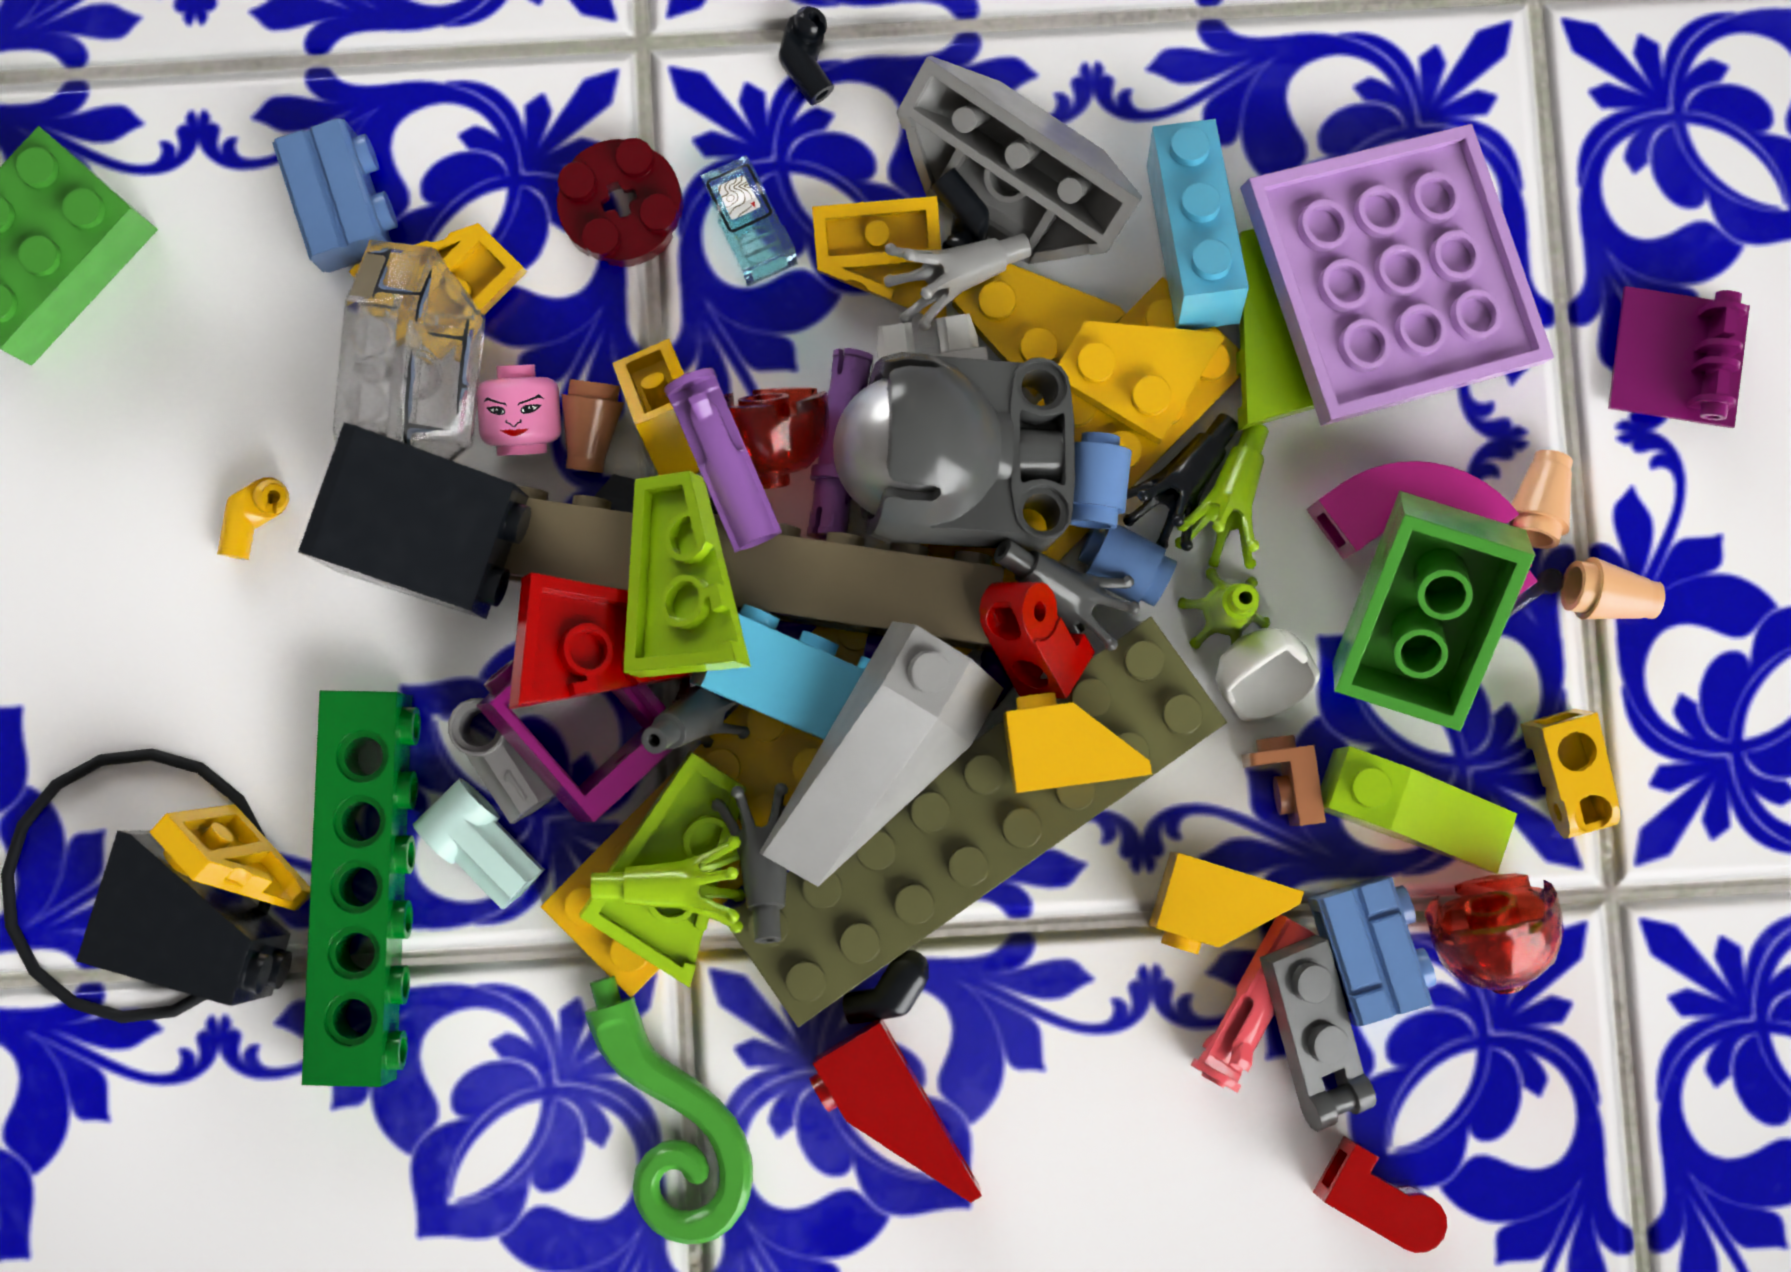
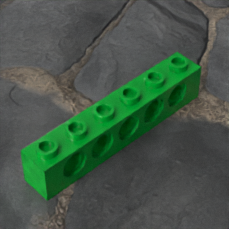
M319 690L302 1085L381 1087L396 1080L397 1070H403L406 1064L408 1040L406 1031L399 1030L400 1004L407 1003L409 997L410 970L408 965H401L402 939H408L412 931L413 907L410 900H404L405 874L413 872L416 855L414 837L407 835L408 809L413 810L415 808L418 798V777L415 771H409L410 745H417L419 742L421 717L419 708L412 707V696L400 692ZM375 740L382 748L383 760L377 771L367 775L358 764V754L366 742ZM371 804L379 813L380 826L377 833L367 840L358 833L355 826V818L358 811L364 805ZM363 868L371 871L377 880V893L368 904L360 902L355 897L352 889L355 875ZM359 933L367 936L372 941L375 950L374 959L366 969L357 966L352 961L349 952L351 941ZM354 999L364 1002L371 1011V1026L365 1034L353 1030L347 1021V1009Z

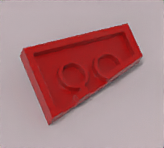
M532 572L522 577L509 709L691 677L693 673L643 678L623 673L628 601L627 590Z

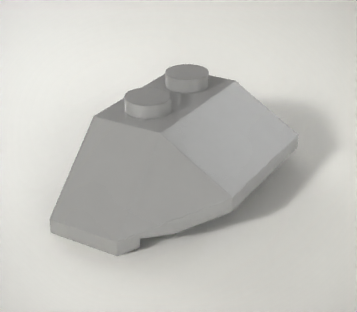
M931 55L926 57L896 112L902 129L906 131L911 155L926 196H937L931 187L949 170L955 168L989 210L987 237L990 239L996 238L1000 241L1020 233L1027 236L1031 245V256L1023 259L1027 264L1067 259L1087 254L1107 253L1142 199V195L1102 148L1001 81ZM937 196L938 204L950 211Z

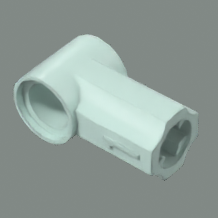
M459 778L413 823V827L419 836L438 855L451 864L456 862L501 909H506L537 880L545 869L498 822L500 816L494 807L468 782Z

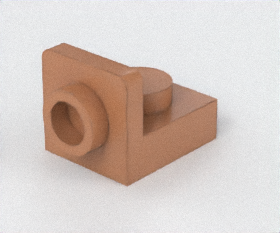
M1294 735L1256 740L1257 752L1241 755L1243 768L1280 763L1282 776H1275L1273 778L1274 798L1279 815L1288 814L1290 826L1326 823L1314 745L1296 747Z

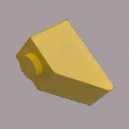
M668 338L613 362L612 365L634 424L658 474L664 475L691 471L695 474L699 473L700 470L675 411L664 392L666 385L685 374L670 339Z
M1055 693L1017 697V710L1006 711L1003 714L1013 794L1152 775L1150 760L1075 703L1057 704Z
M1170 852L1149 926L1164 931L1161 940L1162 944L1198 955L1202 943L1220 948L1300 905L1304 891L1182 853Z

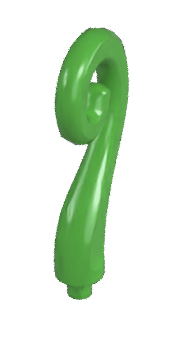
M615 976L593 981L589 984L596 1007L584 1013L593 1039L604 1059L627 1082L694 1122L707 1136L713 1146L719 1166V1185L716 1194L710 1202L699 1209L690 1211L676 1209L668 1204L661 1194L660 1180L664 1173L670 1169L679 1170L690 1183L699 1185L708 1178L710 1168L706 1156L692 1143L682 1140H667L657 1144L644 1154L635 1168L633 1195L637 1210L648 1226L667 1240L682 1244H702L715 1240L734 1226L746 1209L751 1195L753 1163L746 1136L735 1116L717 1096L702 1083L667 1061L655 1051L645 1032L634 997L621 999Z

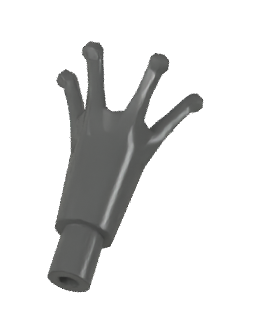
M1010 539L1002 541L994 552V561L1015 574L1016 582H1042L1052 589L1057 601V614L1059 618H1062L1069 633L1081 634L1085 627H1087L1097 635L1109 651L1115 650L1118 642L1092 616L1093 607L1097 604L1105 605L1132 615L1138 614L1141 609L1136 601H1124L1106 593L1107 590L1105 588H1131L1134 585V579L1130 575L1121 579L1081 573L1039 551L1028 552Z
M690 677L681 678L680 688L675 700L654 719L652 726L643 732L641 740L648 752L658 754L665 749H676L694 740H699L705 748H710L714 742L710 735L732 734L737 735L740 739H745L749 736L750 731L747 726L724 723L725 712L738 703L726 698H720L715 693L699 686L690 687Z
M783 783L775 786L768 824L763 827L755 825L744 788L737 785L731 790V796L735 798L739 809L738 820L742 825L741 830L722 799L717 798L713 800L711 806L714 811L719 812L731 836H738L741 840V845L737 848L740 859L746 905L748 910L753 911L754 942L761 944L781 941L780 910L785 907L787 869L761 855L759 852L786 807L783 805L784 796L788 792V787Z

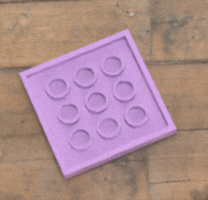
M1472 124L1252 177L1240 187L1321 426L1539 366L1554 358Z

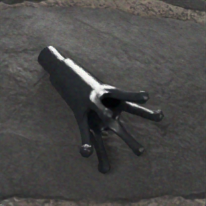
M1220 413L1205 433L1200 432L1196 434L1162 470L1136 486L1128 488L1127 499L1137 496L1144 503L1132 513L1126 514L1123 517V523L1128 527L1133 526L1135 522L1158 504L1166 505L1169 512L1156 544L1167 549L1173 527L1182 526L1184 519L1198 507L1203 492L1226 456L1225 447L1238 431V423L1231 416ZM1193 525L1186 531H1182L1180 546L1184 551H1190L1193 548L1191 541Z

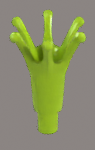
M1262 424L1243 429L1238 445L1230 450L1211 492L1184 519V524L1177 527V530L1184 532L1193 525L1192 540L1210 521L1213 522L1212 529L1217 535L1211 557L1208 561V565L1217 568L1219 566L1224 544L1230 531L1238 529L1240 534L1244 566L1247 569H1254L1257 565L1256 560L1252 557V552H1256L1259 549V542L1255 540L1253 532L1252 505L1264 464V457L1261 453L1269 433L1268 428ZM1181 537L1175 540V547L1178 549H1182L1180 546Z
M1210 567L1206 570V578L1214 585V588L1207 596L1200 599L1181 597L1178 600L1179 608L1183 610L1199 609L1204 614L1206 621L1204 628L1189 642L1194 649L1200 648L1202 643L1215 633L1230 636L1232 645L1242 636L1243 631L1252 622L1260 628H1268L1271 624L1268 617H1263L1256 611L1259 606V594L1255 589L1258 581L1252 576L1245 583L1228 584L1221 580L1215 568Z
M731 836L723 845L682 861L625 867L624 872L592 873L591 898L624 899L625 904L683 909L714 919L728 926L733 933H739L743 928L742 922L739 921V913L708 898H726L738 902L744 900V891L742 889L719 888L706 884L723 880H735L739 874L737 868L728 867L725 870H714L740 860L737 848L740 847L741 840L738 836Z

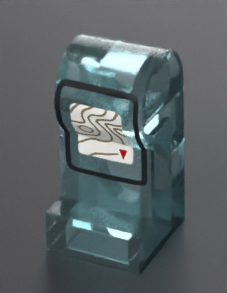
M746 155L700 175L719 221L717 222L747 287L798 265L795 247L784 225L781 224L752 163Z

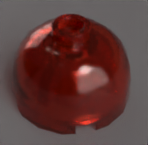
M810 387L752 390L753 395L739 398L737 405H734L733 393L723 394L764 489L781 488L790 485V474L807 469L822 454L829 432L828 395L825 390L817 393V388Z
M1496 874L1467 880L1455 885V892L1461 897L1447 901L1442 906L1439 895L1430 901L1424 915L1430 938L1441 964L1455 978L1477 988L1492 990L1498 994H1512L1525 989L1530 982L1540 977L1555 963L1563 941V915L1558 894L1552 883L1543 879L1544 889L1530 886L1529 877L1525 874Z

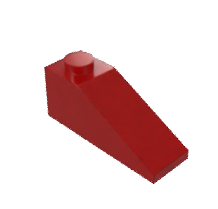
M883 1020L873 1021L815 1056L812 1064L818 1073L810 1077L809 1080L819 1100L828 1112L838 1107L846 1122L968 1202L972 1203L982 1197L977 1179Z

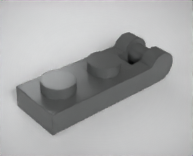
M1313 935L1260 957L1299 1105L1309 1126L1314 1131L1319 1132L1335 1125L1338 1122V1115L1347 1111L1353 1114H1360L1376 1106V1093L1363 1071L1329 940ZM1334 1072L1337 1087L1326 1091L1322 1077Z

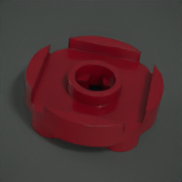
M611 139L596 143L580 152L559 173L557 210L561 224L574 246L587 256L591 255L597 260L607 261L609 265L630 267L655 258L667 248L673 239L672 233L678 226L679 217H682L684 207L682 190L669 162L662 155L651 149L649 144L642 139ZM621 189L624 193L633 192L637 195V199L629 203L631 213L625 217H619L615 209L604 211V203L610 200V193Z

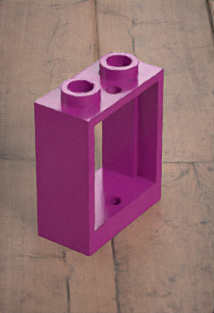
M514 660L500 668L484 683V687L490 693L476 705L578 822H595L673 750L665 749L661 753L653 754L648 752L642 744L643 732L652 726L654 719L666 708L647 685L612 691L643 728L579 786L518 716L509 709Z

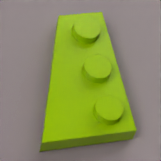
M1254 228L1238 234L1249 285L1239 323L1240 350L1236 352V376H1241L1242 406L1237 409L1238 431L1315 409Z
M691 471L635 479L623 673L643 678L751 667L703 477Z
M689 750L607 872H624L625 867L682 861L723 845L731 837V834L719 812L712 809V801L717 798L722 799L737 822L739 809L735 798L731 796V790L738 785L744 788L745 793L746 788ZM718 881L706 885L717 887ZM589 898L579 913L581 919L690 988L696 968L695 961L704 930L706 931L709 917L683 909L625 904L624 899Z

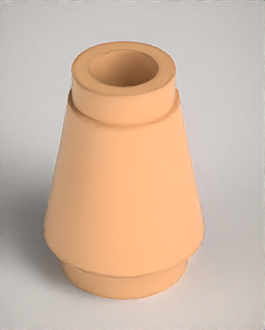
M1539 450L1535 452L1533 462L1530 464L1511 503L1520 515L1508 522V524L1526 530L1533 548H1555L1559 545L1561 536L1566 535L1570 530L1571 468L1573 460L1567 454L1555 450Z
M1590 557L1585 562L1577 560L1569 565L1562 580L1560 596L1564 609L1573 611L1581 620L1655 619L1661 613L1664 606L1665 588L1661 582L1652 581L1647 577L1599 558Z

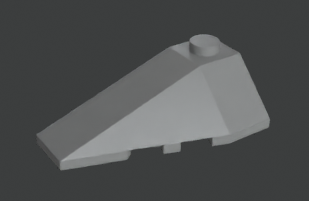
M892 621L759 853L815 886H820L972 745L1004 688L971 658L918 625Z

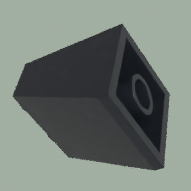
M344 422L298 552L338 573L487 619L490 607L500 605L508 587L510 571L504 567L512 543L520 544L527 532L531 518V508L526 505L529 496L514 483Z
M117 830L79 950L77 962L229 1006L272 996L274 988H281L287 978L292 962V952L286 950L291 935L290 932L269 914L262 912L258 908V904L251 898L193 881L190 877L177 872L166 861L163 855L164 848L149 831Z

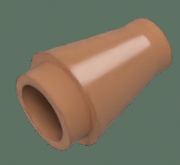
M569 380L568 395L561 394L567 450L566 468L603 473L605 458L624 406V402H618L620 386L583 380Z

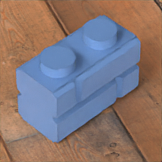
M336 118L312 126L308 131L300 130L274 139L272 144L309 259L323 273H331L355 265L357 261H363L366 252L394 249L388 230L397 228L398 223L385 191L376 194L370 173L379 170V164L372 144L366 134L357 136L345 119Z
M1378 876L1307 898L1319 936L1329 940L1351 1024L1357 1027L1365 1026L1391 1018L1394 1015L1404 1014L1433 1004L1428 987L1436 985L1435 971L1424 948L1415 950L1408 924L1416 922V914L1410 895L1403 885L1395 887L1392 877Z

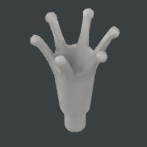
M1023 233L1000 241L996 238H991L944 250L896 247L893 243L885 245V252L888 255L902 257L908 261L920 262L923 265L921 268L908 273L889 274L884 277V284L886 287H891L912 281L925 280L928 285L921 289L920 295L922 297L901 314L900 320L902 323L912 322V318L935 302L918 322L921 330H929L932 320L949 302L963 291L1004 272L1007 265L1030 257L1031 245L1027 236Z

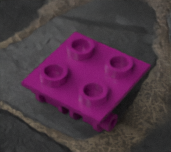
M1625 286L1622 295L1608 409L1734 428L1750 305L1741 303L1742 293L1732 290H1721L1715 293V299L1712 300Z

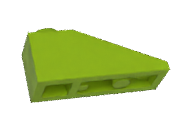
M1351 746L1333 749L1321 784L1324 813L1493 874H1498L1517 817V813L1415 769Z

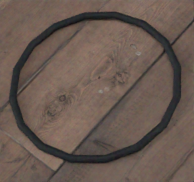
M153 748L100 754L52 780L17 822L1 872L5 928L29 975L69 1008L119 1023L176 1017L207 999L190 995L170 1006L121 1011L77 998L39 966L17 921L14 873L29 827L59 790L96 769L107 765L152 760L197 773L232 801L264 835L245 797L202 762ZM259 901L258 908L265 914H268L271 904Z

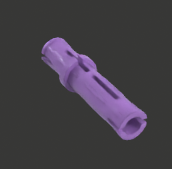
M851 348L833 350L832 374L823 423L821 449L819 451L818 464L812 465L810 480L815 481L807 536L826 541L827 532L847 533L852 497L845 490L836 471L833 442L836 427L844 409L855 395L868 386L873 355L862 350Z

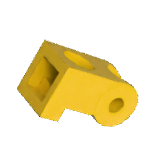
M1574 708L1521 723L1526 747L1533 749L1541 783L1546 788L1548 810L1558 833L1564 839L1617 825L1620 820L1619 803L1598 712Z

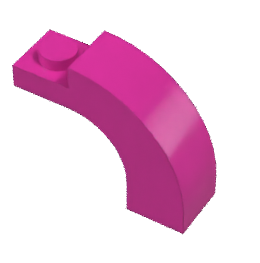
M1421 461L1384 464L1363 471L1344 481L1306 509L1343 560L1359 551L1384 532L1399 491L1505 524L1520 515L1507 499L1481 479L1451 466ZM1530 570L1519 595L1538 582Z

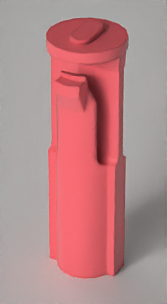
M1279 915L1274 919L1237 985V993L1217 1030L1205 1040L1202 1047L1206 1050L1203 1051L1199 1059L1194 1058L1190 1064L1202 1072L1201 1076L1222 1088L1227 1087L1238 1093L1241 1085L1238 1084L1243 1069L1248 1072L1252 1066L1253 1052L1275 1015L1260 957L1315 935L1313 932L1283 915Z

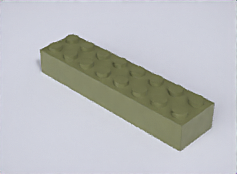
M1151 616L1117 640L1118 646L1115 650L1109 651L1105 648L1092 657L1067 699L1056 698L1057 704L1075 703L1150 760L1152 775L1013 794L1004 721H1002L973 741L972 745L820 886L817 887L789 871L787 873L785 907L780 910L781 941L768 944L754 942L753 911L747 909L746 902L735 909L740 915L739 921L742 922L743 928L741 932L733 933L797 1027L806 1023L1228 723Z

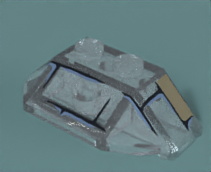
M369 240L344 304L332 429L335 445L343 423L346 422L451 461L458 459L473 446L477 388L479 387L486 318L447 267L436 248Z

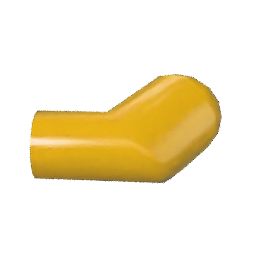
M263 477L253 481L228 498L217 555L249 560L254 530L280 515L289 503V492L282 482L271 477Z

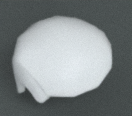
M1276 628L1256 630L1238 638L1220 657L1216 675L1217 686L1223 698L1243 721L1270 718L1292 708L1309 695L1320 679L1319 669L1306 645L1288 630H1278Z

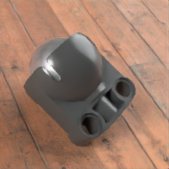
M909 352L884 356L875 363L868 386L854 396L840 416L833 442L836 471L845 490L860 505L861 515L867 520L865 530L869 536L886 543L995 549L1002 541L1010 539L1028 552L1039 551L1042 553L1065 532L1071 523L1075 488L1074 414L1068 376L1063 368L1053 360L1041 357L1032 358L1024 363L931 356L929 354ZM1022 387L1033 388L1039 392L1044 399L1045 405L1039 406L1028 401L1022 392ZM1023 509L1035 510L1041 514L1046 522L1047 531L1035 530L1029 526L1024 519Z

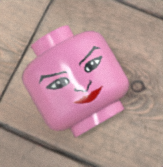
M535 364L496 366L497 379L482 382L476 392L481 440L490 446H496L497 456L547 453V443L557 440L562 430L557 383L548 377H536Z

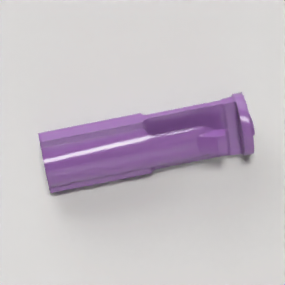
M703 368L688 372L666 385L664 388L666 397L675 411L734 552L752 548L781 534L782 530L721 391L715 370L713 368Z

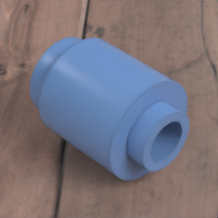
M1104 432L1082 433L1081 442H1074L1075 488L1073 511L1069 525L1089 529H1116L1118 515L1124 514L1126 511L1132 451L1120 446V437Z
M1119 524L1116 529L1105 531L1092 529L1077 559L1087 565L1084 571L1086 574L1121 579L1130 575L1134 579V585L1131 588L1105 589L1130 602L1136 601L1139 603L1142 600L1153 607L1161 598L1177 565V561L1165 556L1166 548Z

